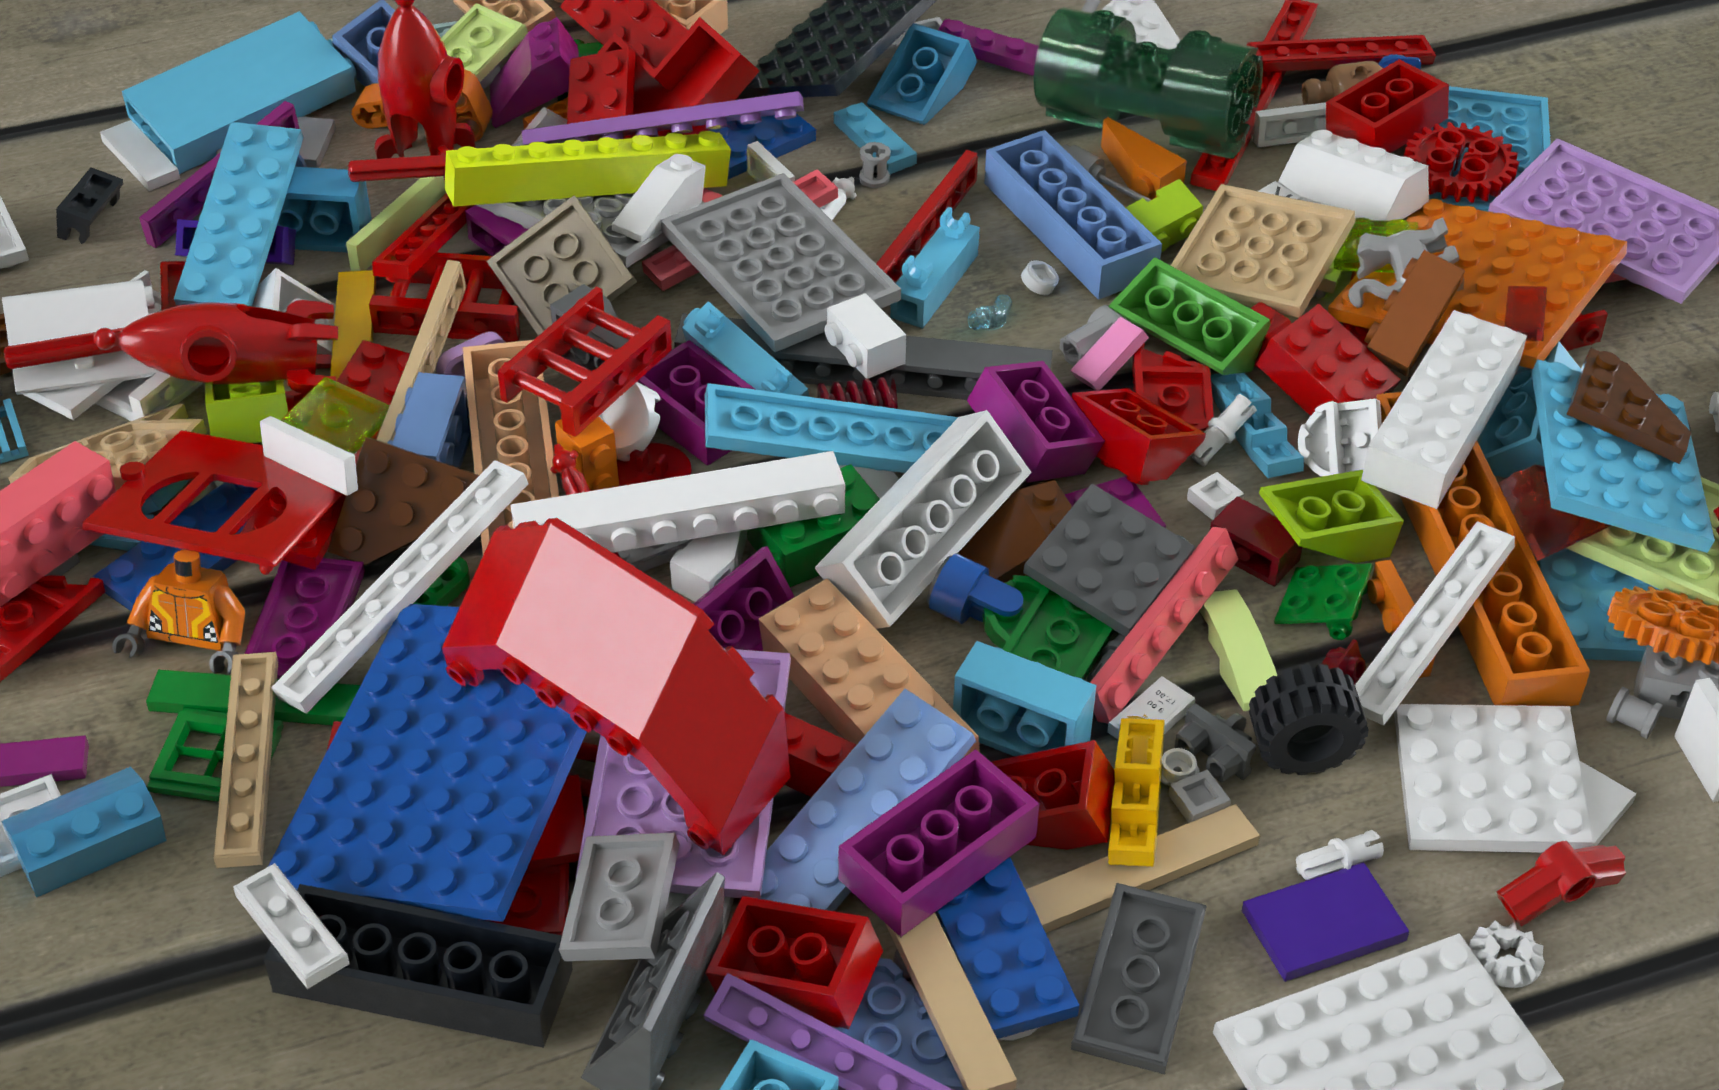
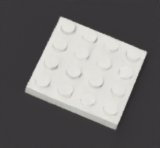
M1399 704L1396 708L1394 717L1409 850L1543 853L1550 846L1561 841H1568L1574 849L1593 846L1594 841L1570 706Z

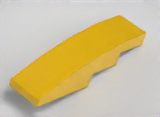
M1121 718L1115 761V785L1111 808L1112 824L1108 847V865L1154 867L1165 720Z

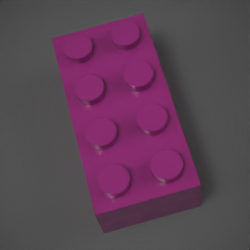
M975 749L839 845L838 880L897 935L902 937L1036 838L1039 803Z

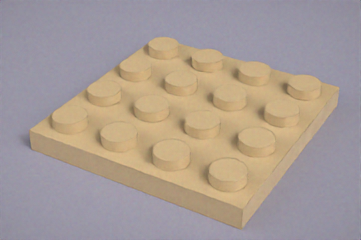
M1221 184L1170 266L1244 306L1253 307L1261 302L1280 314L1300 318L1355 224V211Z

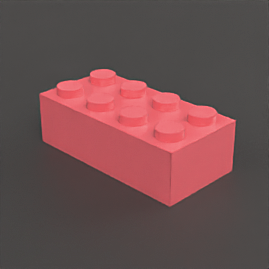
M74 441L0 491V607L104 535V533L84 530L82 522L116 491L108 459Z

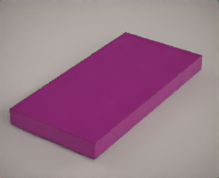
M322 558L316 570L282 560L244 654L276 652L278 658L277 679H280L353 605L365 574L364 563Z

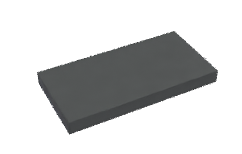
M1116 883L1072 1039L1071 1050L1165 1074L1207 905Z

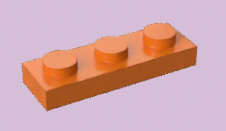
M1390 559L1375 562L1372 579L1367 583V592L1370 601L1377 605L1382 614V621L1386 632L1393 635L1415 604ZM1436 655L1419 678L1431 676Z

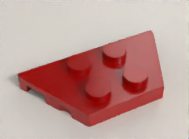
M1144 343L1132 355L1134 392L1205 432L1209 427L1208 422L1214 417L1210 367L1195 361H1186L1179 355L1169 351H1165L1163 356L1144 349Z
M48 575L40 578L37 582L0 607V682L105 593L103 580L90 578L88 585L67 584L65 576Z

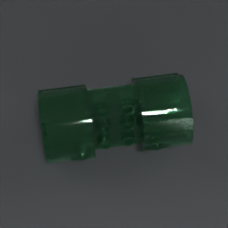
M1062 7L1049 20L1039 44L1034 69V92L1038 104L1046 108V116L1103 129V120L1109 117L1116 121L1120 117V111L1160 120L1163 133L1170 136V145L1233 159L1245 146L1246 135L1250 129V125L1245 122L1249 119L1253 107L1257 108L1263 78L1262 56L1256 55L1258 50L1256 47L1223 41L1222 38L1211 36L1209 32L1203 30L1189 31L1177 44V47L1170 50L1159 48L1152 42L1137 43L1135 28L1130 21L1126 20V17L1116 16L1108 10L1090 13Z

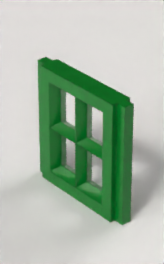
M183 707L182 711H179L150 773V780L147 785L148 791L219 802L221 778L211 776L217 763L223 762L227 713ZM274 720L271 760L282 736L281 732L284 725L281 720ZM189 732L220 736L215 750L183 746ZM178 756L210 760L203 775L172 771Z

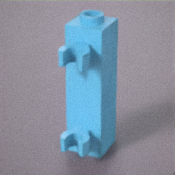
M947 207L940 217L941 226L916 258L910 255L902 266L903 275L896 282L901 288V300L891 304L890 318L922 329L925 327L978 256L980 227L970 224L969 213L965 212L959 220H956L952 217V208Z
M709 301L701 309L698 307L693 309L685 318L684 326L682 327L685 340L692 341L756 390L809 397L808 388Z

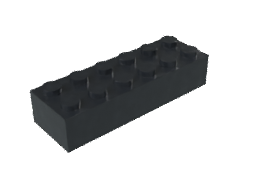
M303 884L299 885L297 892L347 953L349 965L307 989L272 943L264 958L273 993L542 1048L545 1047L573 971L572 961H564L559 952L561 935Z

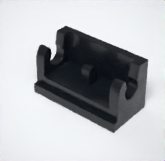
M90 167L56 208L57 237L67 240L72 227L80 234L79 242L81 244L85 243L90 236V225L109 202L111 206H114L120 199V188L123 185V179Z

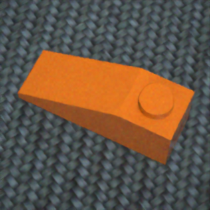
M1109 117L1103 120L1101 148L1129 189L1152 200L1156 198V191L1178 179L1184 183L1187 160Z

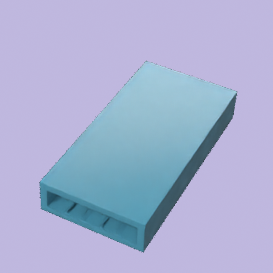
M299 11L122 91L128 117L178 168L179 174L213 159L217 155V150L223 148L231 122L256 124L284 101L294 105L297 117H303L356 92L354 81L356 69L349 58L344 59L333 47V41L330 39L326 40L320 33L317 25L313 21L309 22Z

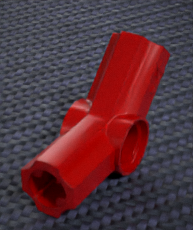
M1561 841L1546 849L1536 860L1535 867L1496 891L1497 896L1515 923L1517 922L1522 927L1562 900L1569 903L1581 898L1592 888L1618 884L1626 874L1624 869L1625 856L1617 846L1606 847L1598 845L1574 849L1568 841Z

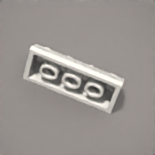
M1328 130L1314 131L1310 136L1296 144L1278 181L1279 184L1300 196V200L1355 211V222L1382 232L1421 209L1424 204L1429 202L1427 165L1415 162L1409 157H1400L1388 153L1382 148H1373L1361 144L1355 139H1346L1334 135Z

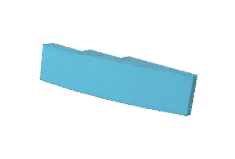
M1245 373L1229 375L1212 374V397L1221 413L1236 399L1238 394L1245 396L1252 402L1249 407L1252 405L1256 407L1257 412L1252 414L1236 431L1235 436L1250 459L1267 478L1304 471V457L1287 441V427L1271 412V398Z

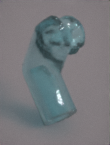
M1002 294L995 298L993 306L977 307L976 310L968 314V325L973 330H998L1002 328L1013 305L1012 299Z

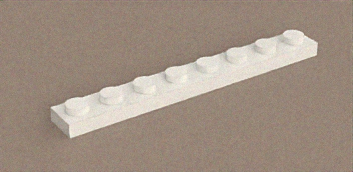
M494 460L271 687L277 698L307 714L391 627L398 614L408 607L409 604H413L529 484L525 474Z

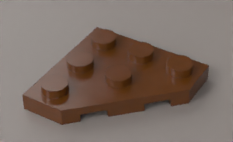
M1590 348L1584 360L1567 415L1680 464L1687 452L1691 431L1628 363L1621 361L1618 356L1611 352Z
M365 437L356 464L358 490L348 496L346 495L327 552L352 561L363 562L364 565H370L384 558V556L414 543L480 475L371 437Z

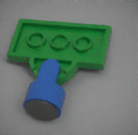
M957 553L948 556L944 560L929 589L927 603L931 610L960 624L965 623L969 617L981 621L984 625V631L992 643L1004 651L1033 662L1041 663L1046 667L1070 676L1079 677L1083 680L1086 679L1100 656L1102 649L1114 633V629L1029 576L1013 575V580L1003 583L988 576L989 569Z

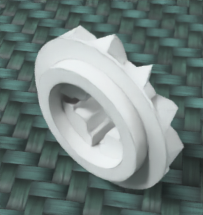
M1496 920L1488 928L1479 926L1469 944L1470 949L1474 953L1473 955L1478 958L1484 969L1498 986L1507 988L1527 986L1540 976L1545 963L1543 960V945L1537 944L1533 940L1532 931L1523 933L1517 930L1515 922L1508 927L1501 926ZM1510 947L1517 949L1515 956L1509 954L1496 959L1500 948L1504 950Z

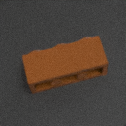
M1425 249L1419 259L1412 257L1402 274V278L1406 279L1400 291L1394 289L1383 307L1387 314L1381 324L1376 321L1372 324L1364 339V342L1368 343L1367 349L1387 367L1408 376L1460 287L1465 270Z

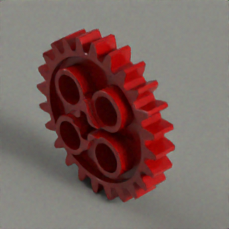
M1448 122L1447 128H1443L1436 123L1434 124L1433 131L1423 127L1421 134L1413 133L1412 140L1408 139L1404 157L1412 158L1413 161L1428 166L1430 195L1440 192L1442 193L1441 199L1443 200L1451 195L1454 196L1455 201L1458 203L1462 197H1466L1470 203H1474L1475 197H1479L1485 202L1488 201L1489 194L1497 197L1501 191H1504L1515 180L1519 161H1517L1518 154L1517 152H1511L1512 144H1503V136L1493 138L1492 130L1482 133L1479 132L1480 126L1478 125L1473 129H1467L1466 123L1462 122L1460 128H1458L1451 122ZM1468 148V152L1464 154L1463 159L1461 161L1460 170L1455 177H1453L1454 171H1456L1459 166L1461 155L1464 149Z

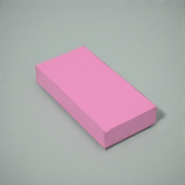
M1119 317L1070 371L1075 378L1094 390L1100 391L1149 337L1143 329Z

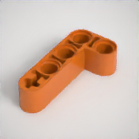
M464 69L463 89L456 103V123L468 124L472 128L475 141H478L482 138L492 118L493 111L476 75ZM379 83L366 86L352 108V118L361 127L373 129L388 126L382 105Z

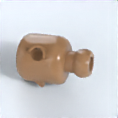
M1374 61L1336 65L1329 70L1326 81L1308 79L1302 84L1303 104L1325 103L1383 68Z

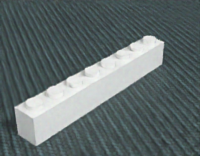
M834 451L510 505L513 529L522 522L536 521L539 525H543L549 518L557 517L613 553L845 513V482Z

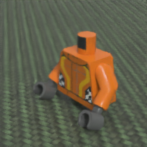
M185 549L180 550L174 554V563L168 564L159 575L152 576L135 600L127 624L131 625L128 633L117 636L113 641L112 648L114 653H121L126 640L129 639L133 645L129 658L139 656L145 648L144 639L140 636L142 630H145L147 638L219 651L210 658L209 666L211 671L215 674L222 673L224 661L227 658V672L231 674L233 655L239 654L235 652L236 646L241 645L245 609L229 588L227 577L222 571L202 568L199 552Z

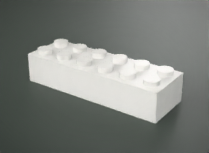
M1454 310L1369 444L1361 481L1437 509L1517 373L1527 335Z
M988 410L958 417L819 562L815 569L823 580L828 578L876 629L890 627L933 581L944 560L948 556L958 553L1031 474V471Z

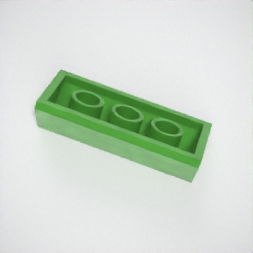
M1156 257L1145 266L1108 306L1132 324L1222 375L1251 372L1265 340V335L1271 324L1269 318Z

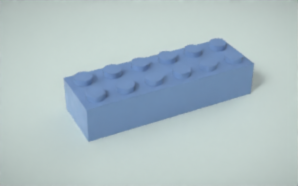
M1045 130L986 150L984 184L1098 300L1123 291L1154 257L1160 260L1162 243Z

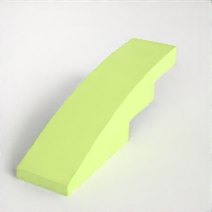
M1238 590L1214 591L1199 612L1208 624V641L1220 658V675L1242 710L1249 711V702L1251 698L1255 697L1256 689L1259 686L1266 685V680L1273 675L1277 676L1262 634Z

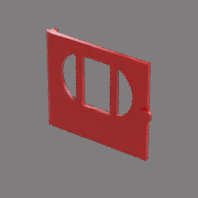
M181 430L145 464L141 462L123 464L120 467L121 478L126 482L82 523L84 530L259 564L260 572L268 575L273 570V567H276L342 496V493L265 457L263 445ZM193 479L154 518L148 519L141 511L146 499L157 490L179 481ZM213 481L258 488L216 532H207L170 524ZM273 494H280L287 503L286 508L275 521L254 531L235 534Z

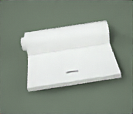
M142 279L2 297L9 346L93 333L100 328H123L133 321L148 315V309L155 308L152 287H144ZM124 351L12 369L16 395L152 377L158 372V370L133 359Z

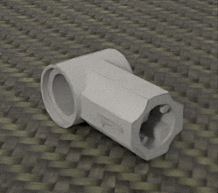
M1108 305L1097 308L1091 314L1086 325L1060 339V350L1063 352L1065 360L1074 366L1119 317H1124L1108 307Z

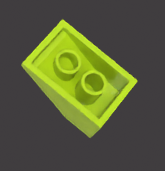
M284 380L245 384L205 383V405L211 436L248 443L261 442V445H263L260 428L261 420L272 416L290 425Z
M1363 470L1260 487L1259 495L1299 546L1355 563L1390 557L1404 522L1376 486L1361 481Z

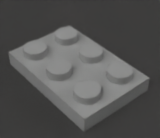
M675 832L586 837L559 946V952L564 961L656 958L680 845Z

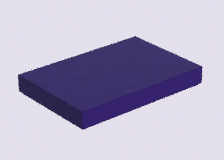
M1364 862L1353 865L1348 870L1344 868L1245 900L1241 910L1284 982L1405 942L1410 932Z

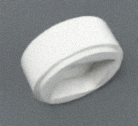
M1039 260L1030 261L1021 274L1023 283L1031 291L1040 295L1051 294L1059 282L1056 271L1049 264Z

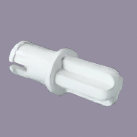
M1373 830L1343 841L1339 838H1334L1328 842L1327 846L1298 855L1296 858V870L1305 880L1344 868L1348 870L1353 865L1381 858L1384 851L1383 844L1380 842L1369 846L1370 842L1380 838Z

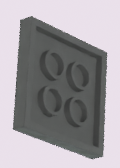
M1091 484L1025 563L1023 573L1126 637L1189 558L1195 546L1096 485Z

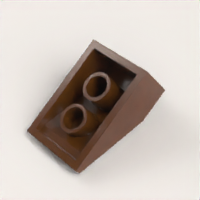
M1055 480L1019 489L1010 495L957 554L989 569L988 576L1003 583L1013 580V575L1028 576L1023 573L1025 563L1072 506Z

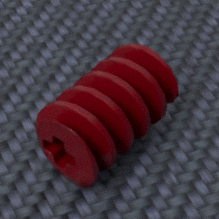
M878 378L875 389L869 379H864L861 383L860 391L854 380L847 382L845 392L839 382L832 383L830 393H828L823 383L817 384V398L898 409L894 378H892L890 388L884 378Z

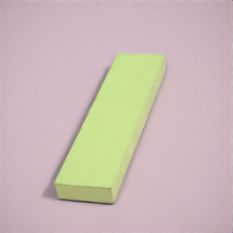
M444 176L420 178L346 242L351 271H366L372 265V261L446 194Z

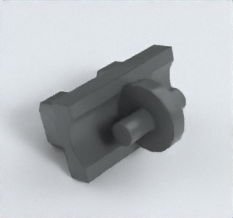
M1194 703L1187 709L1185 725L1176 734L1174 747L1188 750L1194 756L1200 751L1208 755L1206 769L1215 779L1224 782L1233 775L1244 780L1251 774L1250 761L1257 745L1251 742L1252 737L1243 732L1246 726L1245 717L1239 713H1234L1226 720L1219 714L1213 716Z

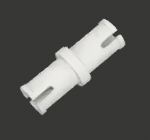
M1238 394L1236 399L1218 418L1212 417L1208 422L1209 427L1204 432L1206 433L1205 440L1192 453L1194 455L1191 458L1201 466H1206L1208 461L1225 443L1230 444L1236 438V431L1252 414L1257 412L1254 405L1249 407L1252 402L1245 396Z

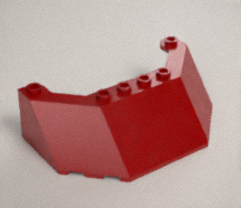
M557 517L549 518L543 525H539L536 521L519 523L514 529H511L508 525H502L493 532L442 646L447 663L446 671L455 682L462 686L467 684L478 686L485 678L483 670L500 669L505 677L514 684L520 685L524 683L535 691L537 697L544 704L551 708L558 706L569 713L572 720L581 729L587 732L596 731L606 738L608 744L617 753L623 756L630 754L641 761L684 810L685 822L689 828L687 830L689 838L703 849L711 847L722 856L791 777L784 707L773 694H767L765 698L749 680L755 672L733 646H727L725 650L709 632L710 628L714 625L713 621L701 608Z

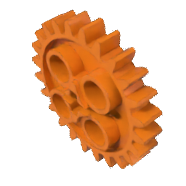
M1634 586L1633 590L1623 588L1622 592H1615L1607 613L1609 616L1608 622L1614 624L1615 630L1624 631L1623 637L1638 640L1637 645L1639 646L1649 645L1653 647V652L1655 653L1668 652L1669 656L1673 659L1680 656L1690 663L1701 661L1706 665H1710L1711 661L1719 664V606L1703 604V600L1698 598L1690 599L1684 593L1678 595L1668 589L1656 590L1648 586L1647 591Z

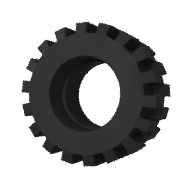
M1310 664L1301 665L1300 668L1293 670L1291 668L1282 671V674L1278 676L1273 675L1267 679V684L1259 686L1255 691V697L1250 699L1249 715L1261 757L1264 761H1267L1269 767L1274 770L1280 769L1281 773L1291 774L1295 772L1297 775H1307L1312 772L1316 774L1325 772L1326 769L1336 768L1342 765L1343 761L1353 758L1356 755L1355 750L1362 749L1366 743L1364 738L1368 736V723L1355 684L1348 674L1344 675L1343 671L1336 667L1329 669L1328 665L1322 664L1310 667Z

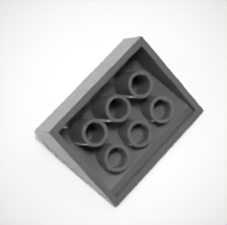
M716 872L664 918L656 958L639 959L581 1076L582 1079L600 1090L659 1089L665 1078V1072L661 1071L662 1065L666 1058L669 1059L676 1052L683 1039L684 1034L679 1029L683 1021L688 1020L700 1003L701 995L697 991L701 982L704 983L708 980L705 972L722 939L725 877Z

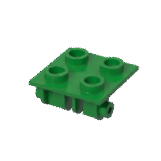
M1348 563L1343 565L1296 567L1274 619V624L1326 623L1329 634L1333 639L1343 640L1349 637L1353 630L1351 621L1357 619L1359 610L1362 607V596L1368 591L1367 581L1373 564Z

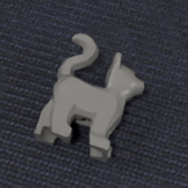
M1444 218L1435 220L1432 228L1426 230H1403L1388 237L1368 233L1363 234L1360 237L1357 249L1360 268L1357 271L1358 279L1371 274L1386 264H1392L1396 283L1392 286H1386L1375 279L1360 280L1349 290L1348 298L1351 304L1356 308L1362 307L1364 293H1372L1379 298L1387 300L1394 289L1400 291L1406 279L1402 278V274L1412 257L1419 259L1424 249L1430 253L1444 251L1438 257L1452 264L1456 263L1459 260V255L1455 245L1447 246L1444 235L1448 234V228ZM1464 278L1457 291L1464 290Z

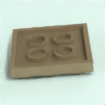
M574 195L487 260L489 266L538 336L552 325L550 304L582 284L587 285L591 289H594L596 286L603 289V295L611 302L637 282Z

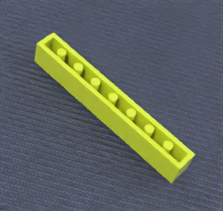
M702 131L699 134L689 135L669 133L666 136L658 137L636 135L628 139L603 137L598 141L583 142L571 139L564 141V143L553 144L532 142L529 145L522 146L498 144L492 148L465 146L458 150L446 151L445 190L453 207L571 198L573 195L575 197L636 193L653 169L675 154L687 155L693 161L706 166L703 188L727 186L731 148L720 132L716 133L714 131Z

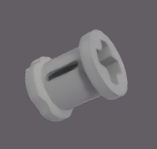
M870 142L860 148L863 169L860 171L859 180L866 187L881 188L889 183L890 173L887 170V160L890 159L891 151L883 143Z
M1622 686L1610 707L1606 721L1611 723L1619 721L1640 731V736L1648 739L1664 705L1658 702L1652 705L1630 695L1629 689Z

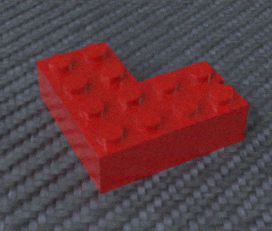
M701 17L696 20L656 68L616 33L598 51V53L630 48L636 53L633 115L733 101L760 72L758 68ZM706 125L692 126L693 131L683 135L699 134L709 129H706ZM671 130L658 131V136H666L672 132Z

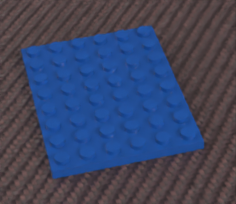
M409 604L408 607L398 614V617L391 625L268 867L275 863L296 890L300 884L475 919L504 922L587 731L581 729L572 720L569 713L558 706L556 708L547 706L537 697L533 689L524 683L520 685L514 684L505 677L500 669L483 670L485 678L478 686L470 684L462 686L455 682L446 671L447 663L442 646L460 607Z

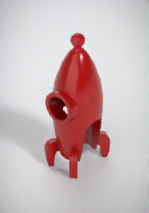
M395 0L399 7L390 18L378 52L379 89L390 134L380 136L376 140L374 149L377 159L392 158L394 154H398L399 158L404 157V151L411 148L412 143L418 138V122L424 128L431 156L446 155L447 150H454L455 144L461 147L470 146L475 148V137L472 128L465 123H456V103L461 96L464 84L463 62L460 58L447 55L444 42L432 23L420 10L413 6L415 0Z
M297 300L287 307L286 312L239 303L204 302L183 304L146 315L133 321L117 333H114L109 328H100L93 337L95 345L100 349L107 350L114 345L119 346L133 359L179 379L209 384H245L286 379L291 390L302 394L327 393L331 389L336 388L335 376L315 375L316 369L331 368L332 360L331 354H317V340H338V326L315 324L316 319H334V305L324 302Z

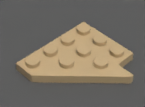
M177 404L76 442L109 460L115 489L118 490L126 482L121 478L120 467L128 462H141L145 464L181 430L206 434L207 430L203 419H187L188 414L185 405ZM70 444L29 458L8 478L10 484Z

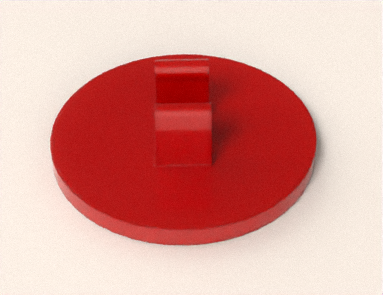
M649 443L643 451L633 450L629 454L630 461L617 460L619 486L692 474L689 458L681 450L666 444Z

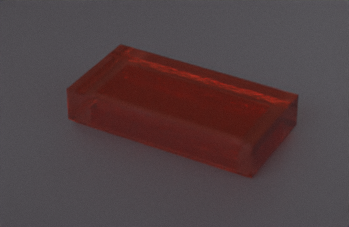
M1508 286L1504 327L1527 335L1526 341H1543L1547 287Z

